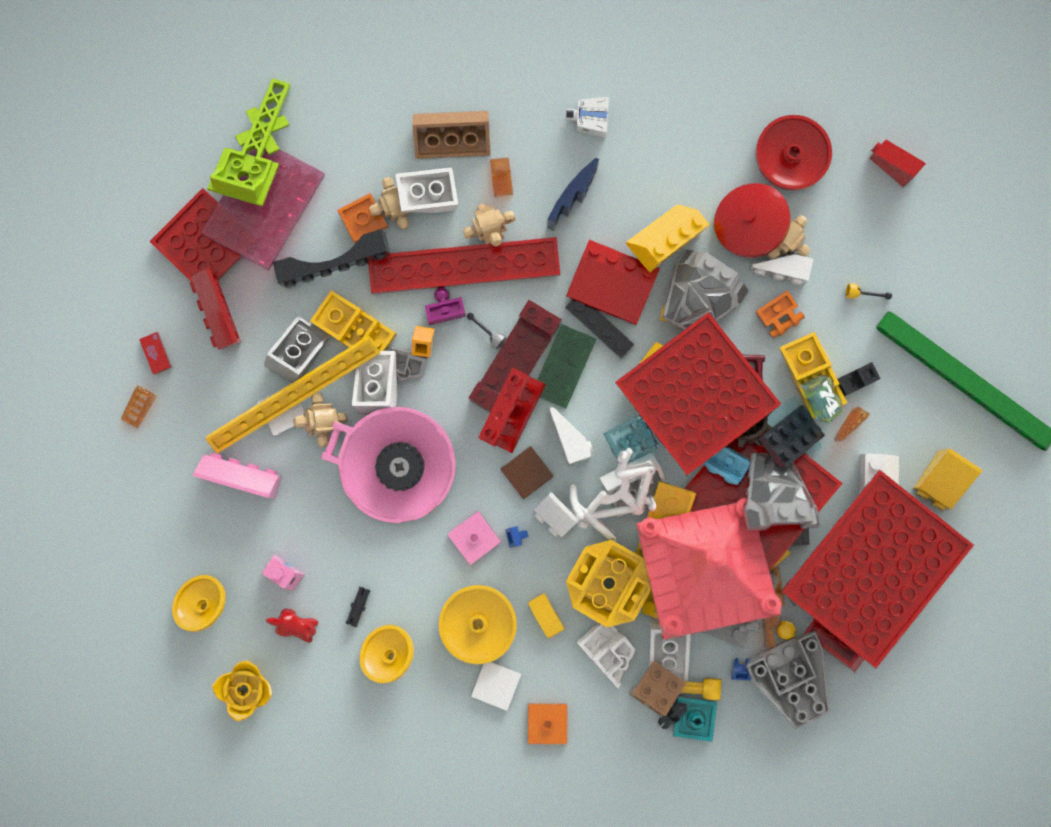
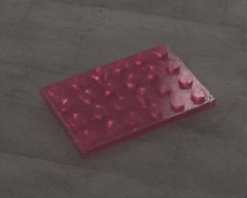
M256 149L251 150L248 155L256 157ZM265 149L262 158L279 163V167L263 207L223 195L202 229L201 235L269 271L325 177V173L282 150L268 155ZM243 175L239 180L246 181L249 177Z

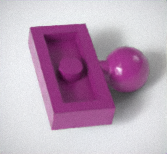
M438 288L434 293V298L438 303L425 306L429 326L466 317L462 297L448 300L449 292L445 288Z

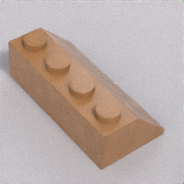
M488 111L413 114L412 126L416 159L491 155Z

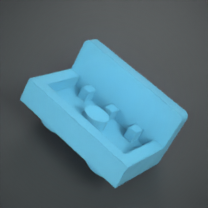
M726 446L707 460L704 465L711 473L723 476L726 482L738 485L750 467V460Z

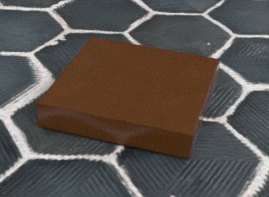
M531 446L500 469L523 500L554 477Z

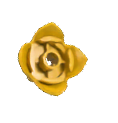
M249 661L237 663L230 673L218 677L212 685L215 696L227 704V712L235 721H242L250 717L257 707L266 705L272 696L270 684L262 677L258 667ZM244 685H246L249 690L245 693V695L242 694L243 691H240V687H243Z

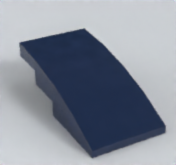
M595 158L585 166L563 191L547 219L548 229L554 231L561 214L569 216L575 200L583 203L598 169V158Z

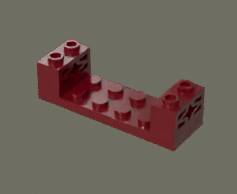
M528 300L519 314V320L481 382L478 381L468 397L469 401L490 413L511 369L515 368L530 375L561 325L562 319L533 301Z

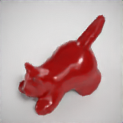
M288 608L283 609L278 618L266 619L268 624L276 627L275 633L282 637L295 636L308 643L313 641L312 636L316 634L314 626L318 625L316 619L298 617L295 611Z

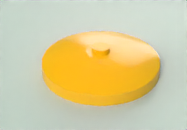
M485 585L467 586L455 592L445 602L439 617V633L446 649L457 659L471 664L489 663L501 657L511 646L517 629L516 614L510 601L500 591Z

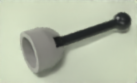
M473 313L467 314L468 320L474 321L490 335V343L496 349L505 342L506 337L502 333H492L474 317Z

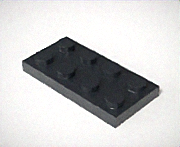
M802 404L758 439L779 468L783 470L825 435Z

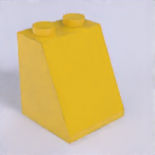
M950 448L938 450L913 489L918 491L917 495L921 498L933 501V505L939 510H951L983 470Z

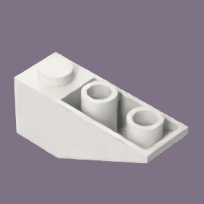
M794 254L753 264L749 271H753L757 276L764 277L769 275L773 276L772 279L784 281L785 279L791 281V284L801 286L809 281L813 259Z

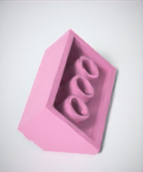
M211 453L210 456L204 455L193 474L194 477L273 499L276 498L282 478L277 475V471L267 468L265 472L258 470L259 466L250 463L246 467L240 465L241 461L232 458H229V461L222 460V455Z

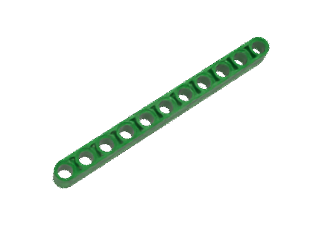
M886 312L876 326L880 333L1043 451L1048 450L1051 445V428L900 317L892 312Z

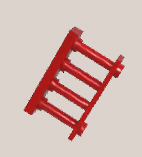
M512 368L478 439L513 453L546 384Z

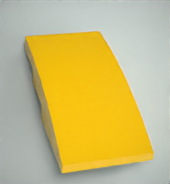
M332 290L310 320L311 323L348 348L370 336L379 351H386L397 336L394 331Z
M815 332L779 348L802 402L813 419L829 413L826 405L828 408L830 406L826 397L837 401L839 405L837 408L847 404L839 388L840 383L831 368L832 364ZM825 381H828L827 384L831 387L834 397H821V391L829 393L827 386H823Z

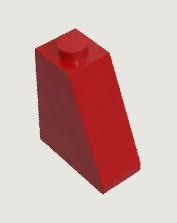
M885 140L882 144L878 142L871 150L873 154L869 158L902 187L907 185L926 165L924 161L888 140Z

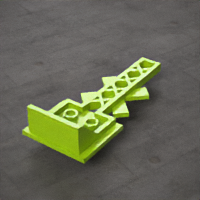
M272 78L259 110L254 107L245 111L252 127L245 132L235 135L240 147L243 146L242 151L231 148L223 149L215 171L210 176V183L207 187L208 191L263 207L279 163L262 158L265 149L268 155L280 151L271 134L289 126L284 115L279 117V114L290 90V83ZM274 87H279L283 89V91L278 94H275L273 92ZM275 102L277 106L268 110L267 105ZM269 118L270 121L265 123L263 119ZM253 149L257 151L256 157L247 153ZM243 175L249 177L246 181L239 180Z

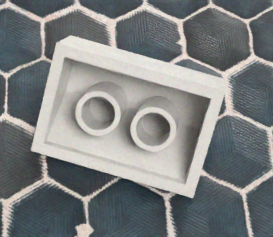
M649 453L626 466L641 464L646 461L652 462L655 473L653 474L648 493L654 497L658 482L666 483L659 463L653 454ZM615 470L600 477L607 495H612L620 489L621 479L616 477ZM642 475L629 478L630 486L628 492L634 498L636 497ZM622 499L611 503L613 508L628 506Z
M886 454L860 455L859 493L878 470H881L899 484V456Z

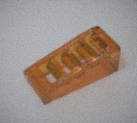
M137 385L121 419L139 428L157 395ZM141 394H143V395L147 396V399L144 400L143 398H141V397H139V396H140ZM137 400L144 404L143 407L136 404ZM135 407L139 409L140 413H136L132 410V408ZM132 414L136 416L137 420L135 421L131 419L130 417H128V415Z
M859 406L852 408L834 440L836 442L844 440L869 417L870 413Z

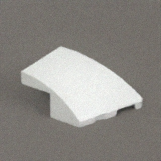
M597 623L576 643L613 685L619 688L623 673L627 671L629 661L636 649L614 626L605 627Z

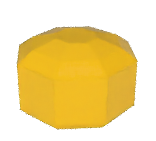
M783 620L777 624L776 633L779 638L789 640L795 636L796 628L792 622Z

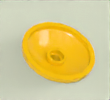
M199 575L185 582L177 591L172 604V615L176 624L189 632H198L210 627L219 618L225 606L226 594L223 585L216 578L209 575Z
M384 625L373 630L363 642L360 650V666L363 673L370 680L382 684L391 683L399 679L408 670L413 659L414 647L411 637L405 630L395 625Z

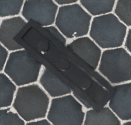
M573 299L565 307L620 359L634 346L633 342L595 308Z

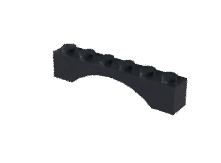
M379 229L363 234L349 251L329 261L305 262L288 257L272 263L278 284L285 288H291L296 286L298 282H311L314 280V277H327L337 270L339 272L347 271L350 269V266H364L370 260L380 261L386 259V256L391 253L386 234L383 230Z

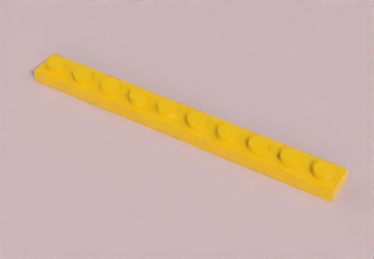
M367 336L206 436V441L218 454L380 354L379 349L370 336Z

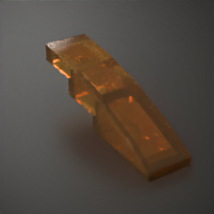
M775 566L770 570V577L775 595L780 599L781 606H785L783 593L781 592L779 567ZM779 616L763 619L764 647L766 648L775 647L773 627L780 626Z

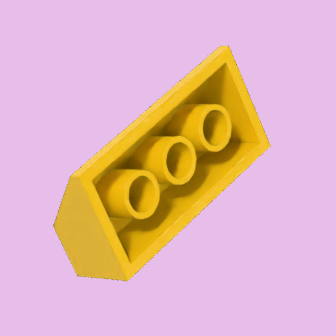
M677 204L625 244L646 269L652 272L698 237L710 224L698 210Z

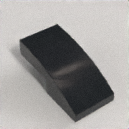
M873 362L837 380L840 383L839 388L845 397L881 378Z

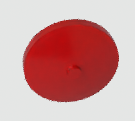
M801 115L782 116L769 123L760 134L755 149L756 163L761 174L772 185L788 191L804 190L815 185L828 171L832 160L831 141L826 131L816 121Z
M760 183L742 185L729 192L718 205L714 217L715 233L722 246L730 253L744 258L760 257L775 250L786 238L791 224L790 209L783 195L775 188Z

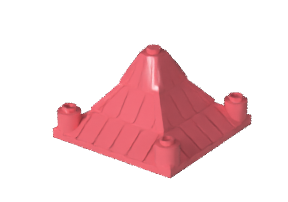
M742 498L733 504L661 519L646 518L642 522L636 523L663 640L781 615V601L775 595L759 531L747 530L744 507L747 504L748 498Z

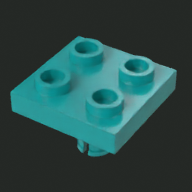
M678 696L677 704L679 702L685 703L687 705V712L680 717L677 723H674L673 736L712 742L717 702Z

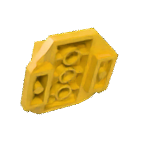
M613 540L584 547L566 579L572 607L605 627L634 621L651 592L644 558ZM606 578L614 580V585L610 589L605 588L603 585Z

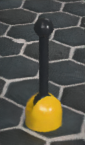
M848 283L845 295L848 299H856L861 294L885 297L887 300L892 298L890 292L884 294L861 291L858 285Z

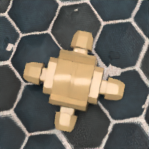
M387 177L382 179L383 189L386 190L382 191L381 197L378 199L379 205L377 203L371 205L369 211L371 216H379L383 213L384 218L389 217L390 221L397 220L396 223L399 229L403 230L409 227L406 216H409L410 212H401L397 186L393 187L395 185L393 180Z
M481 204L477 207V211L474 212L476 217L472 219L474 226L465 228L463 233L466 239L474 238L478 235L479 240H485L486 245L491 243L493 246H499L502 243L501 239L504 238L503 232L507 231L505 224H510L516 219L513 211L505 212L501 215L499 209L494 211L492 205L487 207L485 204Z
M800 215L794 221L791 220L786 238L775 250L767 254L769 259H777L780 254L783 256L788 254L790 256L795 251L798 252V255L807 257L811 252L810 248L806 244H802L806 238L803 235L805 232L803 228L807 223V218Z
M315 393L311 397V404L313 405L308 407L302 416L294 418L293 424L296 428H304L306 432H310V437L318 436L317 442L319 447H327L330 440L327 435L332 434L334 421L344 424L347 422V415L345 413H337L335 408L331 409V403L323 404V395Z

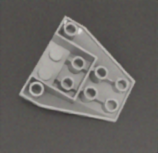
M813 631L785 640L755 655L746 664L753 683L795 729L830 712L824 653L816 632Z

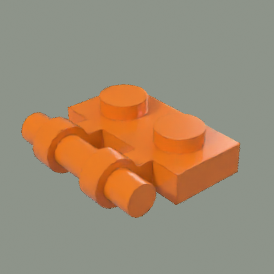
M788 290L755 311L765 328L770 324L774 326V329L769 332L772 338L783 335L787 329L800 324L799 321L805 318L802 312L795 315L792 311L798 305ZM787 315L788 320L781 324L778 319Z

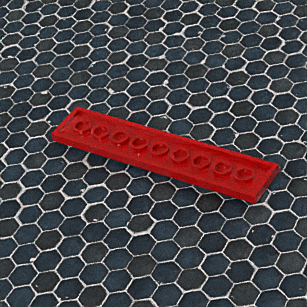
M557 237L502 242L499 246H493L490 243L488 245L480 244L391 253L386 256V259L375 261V259L368 261L371 294L560 276Z

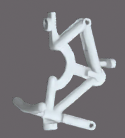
M627 448L626 452L621 451L618 456V462L620 463L615 470L616 477L621 479L620 489L612 495H607L605 491H601L588 508H584L578 503L577 487L574 484L570 485V504L573 513L579 519L577 524L584 529H587L589 524H591L608 540L616 542L614 530L603 523L600 518L627 513L641 515L645 511V504L648 505L650 511H655L656 503L654 497L648 493L653 474L655 473L652 462L646 461L645 463L626 466L633 452L630 448ZM642 475L636 497L634 498L628 492L630 486L629 478ZM620 499L628 505L595 511L600 504L608 505Z

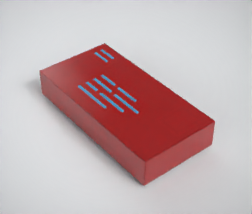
M158 332L139 339L154 375L172 368Z

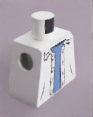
M609 97L578 100V110L566 109V121H577L576 131L606 138Z

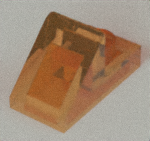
M509 157L490 159L494 197L513 195Z

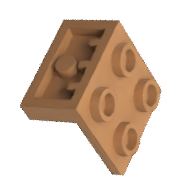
M653 661L637 687L632 688L629 695L659 716H666L686 683Z

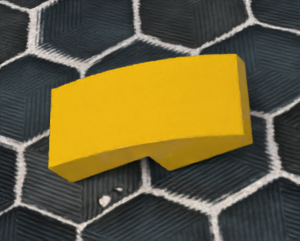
M545 593L528 602L536 620L548 639L565 630L557 612L554 611Z

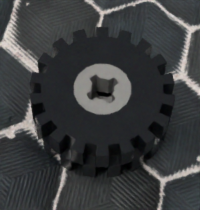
M407 442L391 443L379 453L375 465L376 475L380 479L381 484L394 491H406L413 488L422 478L425 468L421 452Z

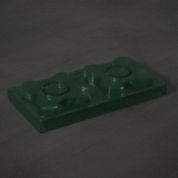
M561 325L537 379L546 384L540 398L567 409L597 340L596 338L566 325Z

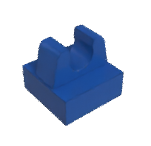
M518 526L505 529L509 548L522 545L521 539L529 537L527 530L519 532Z
M735 658L731 670V680L751 681V676L746 667L750 660L746 658L745 665L739 664L738 658Z

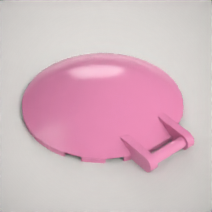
M389 407L366 415L353 427L334 421L332 426L334 428L326 451L322 453L321 458L339 465V474L344 491L363 513L380 521L402 523L422 518L439 506L445 499L454 480L455 454L446 432L431 417L411 408ZM341 431H344L346 436L337 457L332 454ZM391 443H410V445L415 446L421 452L424 459L425 468L422 478L418 484L406 491H394L393 489L386 488L384 484H381L380 479L376 475V459L379 453Z

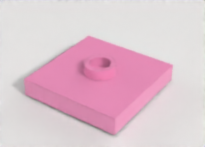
M479 511L447 534L470 565L501 543Z

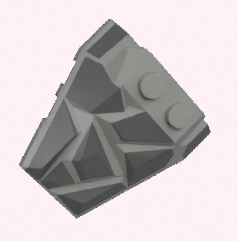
M685 249L674 265V274L662 318L682 331L708 312L715 321H718L740 305L748 293V289L742 281L738 280L740 275L715 257L707 252L697 253L694 250Z
M753 453L750 459L748 475L750 485L746 491L748 501L744 507L747 530H766L772 525L800 524L801 528H819L821 525L817 507L794 463L781 470L769 453Z

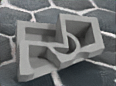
M393 346L390 347V351L396 352L397 381H405L409 378L416 379L423 376L428 357L411 355V351Z

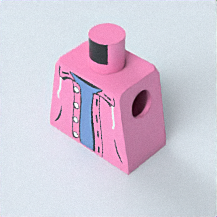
M275 554L262 572L264 576L282 588L292 591L295 590L305 575Z

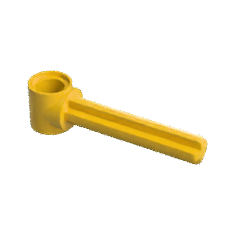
M704 678L702 682L684 681L686 684L680 692L702 694L704 699L721 700L722 679Z

